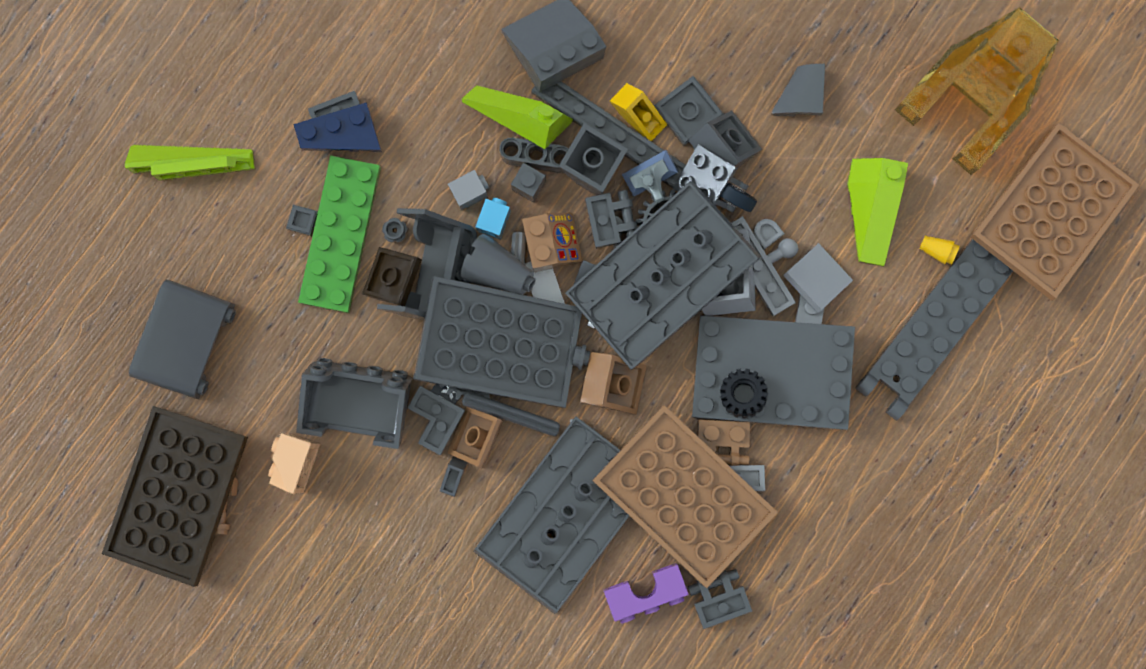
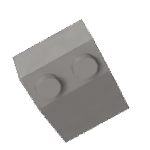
M738 230L750 244L749 230ZM753 265L702 309L705 316L756 311Z

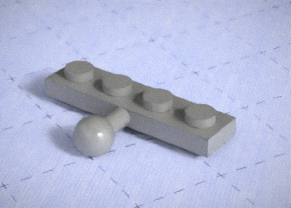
M743 216L732 222L731 224L737 230H749L750 245L761 256L753 264L755 289L771 315L775 316L795 304V300L772 264L781 258H793L798 252L796 241L790 238L783 239L779 243L778 249L766 255Z

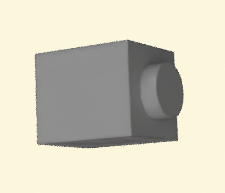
M475 170L448 183L461 211L488 197L486 189L489 186L483 174L478 176Z

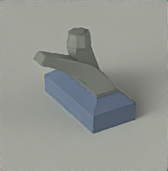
M665 150L623 173L622 176L633 196L648 190L655 201L659 203L664 200L661 181L679 171L669 152Z

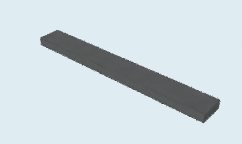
M559 82L540 93L535 86L531 90L533 95L572 118V121L582 127L585 123L626 147L628 150L624 156L637 165L664 151L563 82ZM670 155L679 172L663 180V182L673 188L686 165Z

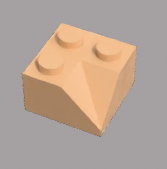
M281 433L280 437L275 438L271 452H274L272 457L274 462L268 474L271 477L269 484L292 494L304 493L321 444L292 434Z

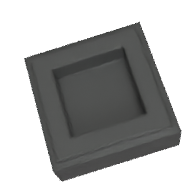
M293 205L286 229L312 236L318 211Z

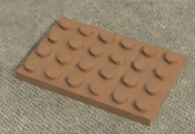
M1057 123L970 237L1052 301L1061 293L1133 195L1139 184L1063 125Z
M662 405L593 479L595 484L706 588L711 585L778 513L665 405Z

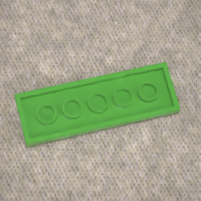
M330 156L298 303L345 313L350 312L381 170L380 165Z

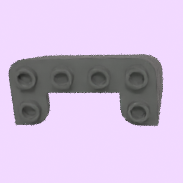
M318 358L316 362L311 363L302 373L296 433L322 437L327 429L376 436L373 440V445L399 449L402 442L412 377L403 370L389 372L383 371L378 366L364 368L358 367L353 362L339 364L333 363L328 358Z

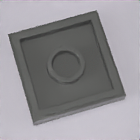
M694 76L654 105L667 123V126L683 146L688 144V140L707 122L723 115V112Z

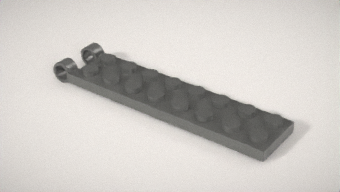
M971 239L866 375L860 380L855 389L866 397L879 381L885 384L898 395L886 410V413L897 421L906 412L909 404L1008 279L1013 270ZM895 375L899 377L897 383L893 381Z

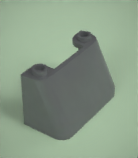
M165 280L159 289L129 368V376L195 399H200L201 395L203 396L206 393L209 382L206 381V375L203 374L221 326L225 327L227 323L231 324L236 314L234 309L236 304L177 282Z

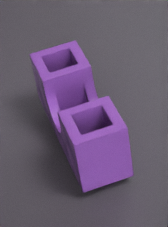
M674 563L652 571L655 587L647 596L634 594L631 591L628 580L603 589L614 622L620 620V623L629 622L635 619L634 614L642 611L645 612V615L660 610L659 605L669 602L670 606L683 602V597L687 596L688 592L678 565Z

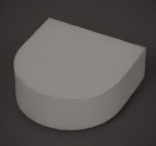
M770 219L759 221L753 230V234L763 250L784 235V232L777 223Z

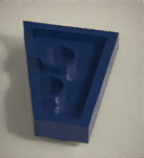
M367 103L293 124L302 150L382 152Z

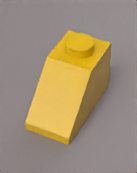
M628 83L610 100L620 116L649 141H652L667 126V123L646 94Z

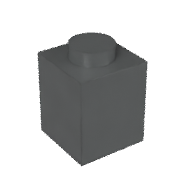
M523 163L511 183L512 191L534 203L546 183V175Z

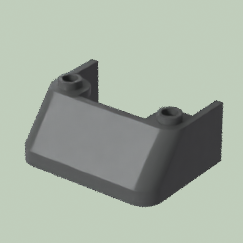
M397 208V214L415 220L413 235L418 242L425 244L416 292H410L405 307L377 304V309L404 317L424 320L433 276L468 283L461 277V269L467 253L472 255L475 250L472 244L477 239V233L470 225L427 209Z

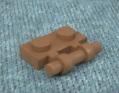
M698 420L697 436L716 453V446L730 447V455L717 454L727 465H749V455H739V447L749 448L750 422Z

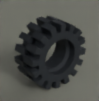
M745 368V371L736 369L735 373L730 372L728 377L724 378L720 388L722 405L729 414L733 413L734 417L742 416V418H747L750 415L751 417L756 416L757 412L760 413L767 401V384L764 383L762 376H758L756 371L752 373L750 369ZM742 384L749 385L754 391V397L746 403L737 401L733 394L735 388Z

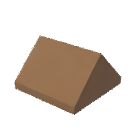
M466 407V411L462 416L447 453L477 467L484 468L503 420Z

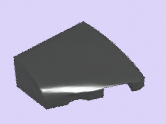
M825 64L798 66L774 106L772 115L795 117L796 114L821 116L823 114Z

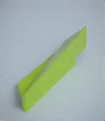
M132 145L125 161V168L130 172L141 173L151 171V175L158 180L255 169L254 155L251 149Z

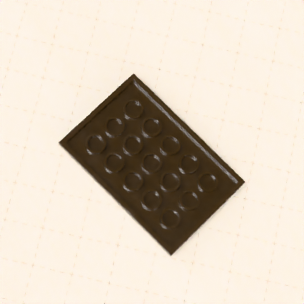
M152 406L102 554L192 587H197L248 437L160 407Z

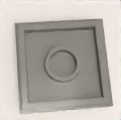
M819 243L783 275L818 313L853 281Z

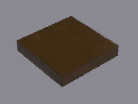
M379 247L362 294L405 307L422 259Z

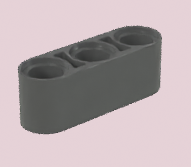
M513 137L504 139L500 144L501 158L508 165L521 167L525 163L537 170L564 173L558 168L559 164L554 159L557 155H565L568 148L565 146L550 144L546 149H543L529 140ZM510 146L518 149V153L515 156H507L504 152ZM541 151L543 157L540 160L534 161L529 157L531 152Z

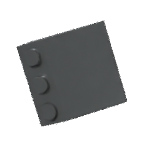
M556 0L501 29V32L539 93L602 60L606 50V45L594 26L570 0Z

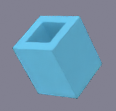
M494 197L492 200L485 199L475 226L476 230L501 240L511 213L510 207L506 206L507 202Z

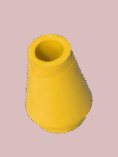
M925 235L919 249L944 265L946 263L952 265L960 246L954 244L955 241Z

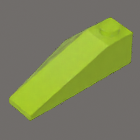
M477 85L462 98V102L543 149H546L573 120L541 101Z
M886 158L852 159L847 185L851 198V213L854 219L858 262L878 266L885 265L904 189L908 167L906 162Z

